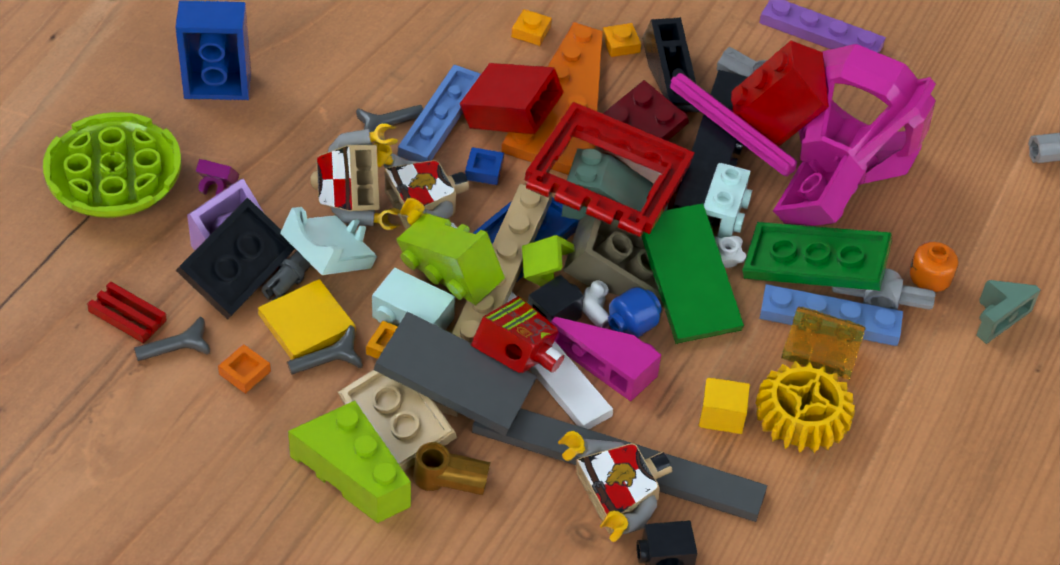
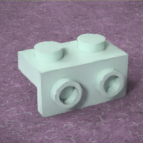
M718 163L704 203L707 215L721 219L718 233L720 238L731 237L734 232H741L745 213L740 211L741 208L748 209L753 191L747 189L750 170L724 163Z

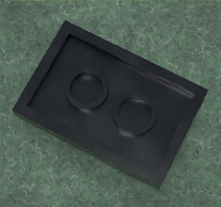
M247 197L176 269V272L228 320L295 248L280 234L281 229Z

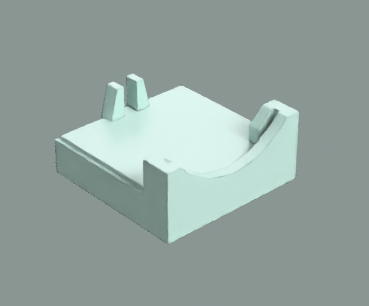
M302 207L291 208L280 232L321 275L371 269L377 258L375 253L363 242L366 227L359 226L355 233L360 222L358 219L353 220L347 227L336 215L307 218L306 211Z

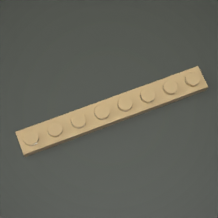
M519 185L492 244L505 279L476 306L466 301L452 334L472 343L483 316L507 303L523 267L522 246L534 242L551 204L552 193L547 198L526 189V185ZM434 401L442 413L457 417L458 412Z

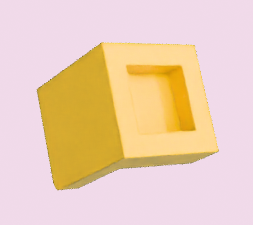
M707 378L699 427L742 434L747 415L750 384Z

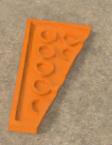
M575 22L572 24L547 66L555 67L564 91L563 95L535 135L508 132L502 142L501 152L532 163L572 102L597 111L603 31ZM572 137L569 145L559 160L556 161L552 170L569 175L577 148L583 150L595 149V145Z

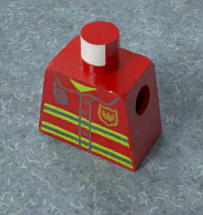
M519 296L483 316L471 343V346L518 373H524L536 364H540L551 373H554L564 360V355L552 347L558 334L557 327Z

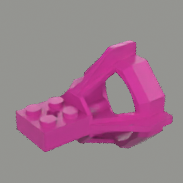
M858 44L821 51L824 58L829 107L799 130L801 140L800 159L802 163L773 210L784 224L803 226L836 223L842 217L843 210L850 197L858 189V185L906 175L919 154L922 142L930 128L936 102L931 95L936 85L932 78L917 79L906 64ZM835 84H845L857 87L876 96L886 103L888 107L871 125H868L845 112L832 100ZM904 126L905 131H898L900 128Z

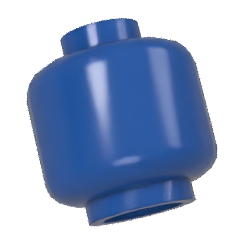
M633 287L611 301L609 304L610 316L608 317V323L614 331L631 334L639 338L659 323L662 310L661 304L652 291Z

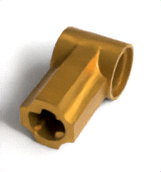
M428 442L420 446L416 452L413 479L419 488L426 491H435L441 487L483 495L491 462L451 454L442 444Z

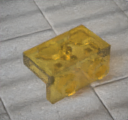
M799 306L796 309L781 359L791 362L797 361L798 364L803 366L811 362L812 367L815 369H820L825 365L826 373L833 374L837 372L838 377L850 380L866 328L848 320L839 319Z

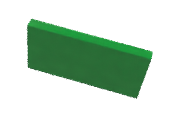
M697 204L663 211L651 233L643 232L641 237L675 344L742 331L744 324L704 205Z
M757 222L742 270L743 278L880 291L892 244V233Z

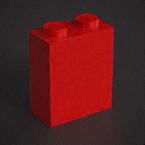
M489 63L459 104L470 129L535 135L564 91L555 67Z

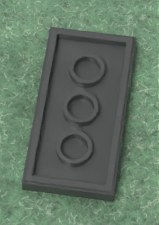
M408 311L374 367V370L504 436L507 435L537 378L536 375L528 371L524 373L514 371L471 346L470 342Z

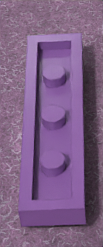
M769 0L761 13L759 21L763 25L829 49L858 44L880 53L886 38L786 0Z

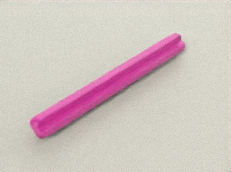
M679 73L676 77L672 78L670 88L780 174L788 177L796 170L797 161L687 76Z

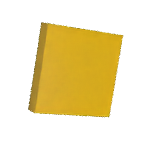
M320 279L258 307L259 317L291 360L322 350L338 342L350 325L355 328L356 333V325Z

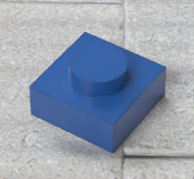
M472 147L465 170L467 180L498 185L504 162V153Z

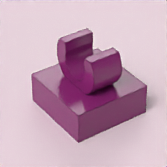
M203 159L198 161L196 172L203 177L199 182L198 189L202 194L206 195L209 186L217 184L218 188L215 194L217 195L227 188L226 185L231 186L238 181L239 173L232 167Z

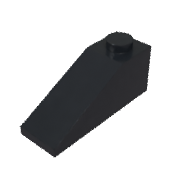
M681 17L651 19L642 37L648 66L664 97L675 106L691 105L670 88L672 78L676 77L679 73L684 74L696 83Z

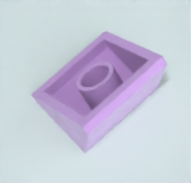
M244 178L238 180L187 214L191 247L194 250L247 197L263 212Z

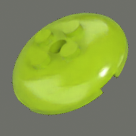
M125 112L97 114L71 124L72 129L62 137L56 136L52 140L43 159L44 178L54 197L64 206L75 212L101 218L132 215L158 203L175 185L180 174L182 161L178 142L167 128L163 130L152 124V119L146 116Z

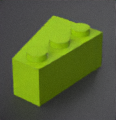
M424 213L396 239L402 251L400 254L402 261L410 269L415 270L417 268L422 271L432 283L436 285L441 283L447 287L457 299L461 300L464 298L476 306L505 279L487 231L480 230L478 233L473 234L469 232L470 228L467 225L461 224L458 228L451 227L452 223L450 220Z
M355 400L288 431L290 457L297 463L303 462L315 471L316 477L322 482L328 481L340 490L343 498L376 523L411 507V481Z

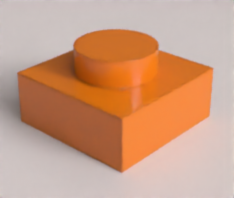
M243 344L218 365L220 376L246 394L271 372L270 362Z

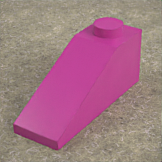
M559 317L551 320V323L558 330L555 342L566 355L630 402L658 377L661 354L652 345L644 343L636 336Z

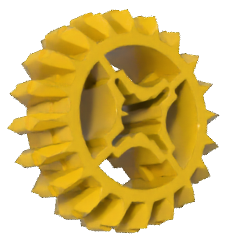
M795 361L790 369L782 364L778 371L771 370L770 374L767 375V379L763 380L760 384L759 394H757L755 401L757 420L762 421L763 432H772V442L782 439L785 449L792 444L797 446L799 453L805 447H809L815 454L820 446L829 450L833 442L839 444L844 434H847V431L850 430L855 413L853 393L847 392V382H838L837 372L830 375L827 374L825 365L820 369H815L812 367L811 362L805 367H801Z

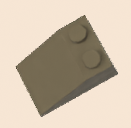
M585 215L579 220L572 241L575 252L568 254L563 271L591 287L593 281L600 280L608 286V293L621 295L633 287L650 290L656 295L661 306L664 307L642 237L617 228L618 220H614L612 225L589 215Z

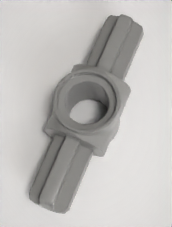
M887 268L885 269L880 291L832 287V291L835 293L864 298L863 303L895 310H898L899 304L930 310L934 306L936 296L933 290L903 285L904 279L896 271Z

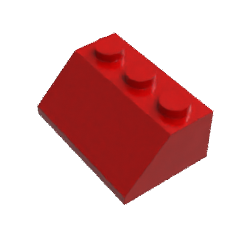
M790 40L731 91L733 112L778 147L781 146L829 107L823 52Z

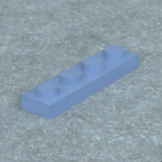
M453 65L399 144L398 156L411 161H431L463 114L459 103L481 74Z
M766 284L759 319L898 346L903 311Z

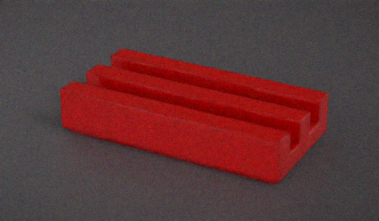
M111 281L106 285L107 290L105 292L101 290L97 294L96 301L91 299L87 303L90 313L143 344L167 321L165 312ZM107 304L108 306L122 313V316L118 315L117 313L111 311L110 309L104 306ZM129 320H131V321L134 320V321L138 322L139 324L145 326L146 329H145V330L142 329L141 327L135 325L134 323L130 322Z

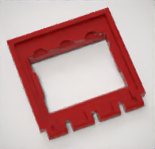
M572 102L527 168L524 181H527L526 189L547 198L551 193H555L554 201L577 211H580L585 206L587 207L586 215L612 225L614 220H618L617 228L641 237L643 232L650 234L692 163L695 152L581 104ZM572 137L579 138L603 150L661 173L649 191L648 200L641 212L549 173L569 145Z

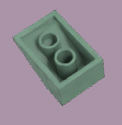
M577 148L567 178L569 182L640 212L648 200L649 191L654 185L610 154H604L595 149L583 150ZM669 202L665 207L664 211L668 210ZM563 205L561 217L581 220L586 215L587 207L583 206L580 211Z

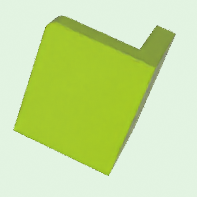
M555 235L523 245L524 278L541 287L554 279V272L561 270L563 267L562 256L575 252L574 244Z

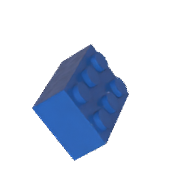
M179 1L175 28L184 99L249 100L251 64L246 3Z

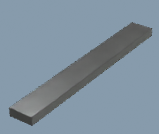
M522 408L506 436L474 421L472 433L576 465V460L581 457L575 456L570 461L564 460L562 454L569 447L565 444H558V441L569 431L579 433L583 439L622 442L625 445L631 443ZM637 445L644 459L660 453L659 451ZM665 453L671 464L672 472L656 479L660 487L659 492L754 522L757 521L768 485Z

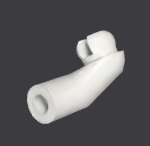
M596 280L584 292L582 311L595 326L607 329L610 327L608 323L610 315L604 310L603 306L609 289L604 282Z

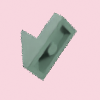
M988 280L979 299L986 309L979 317L981 324L976 336L987 344L1032 312L1041 289L1036 285Z

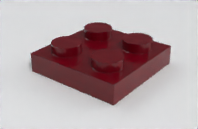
M645 80L603 113L666 141L689 124L688 116Z

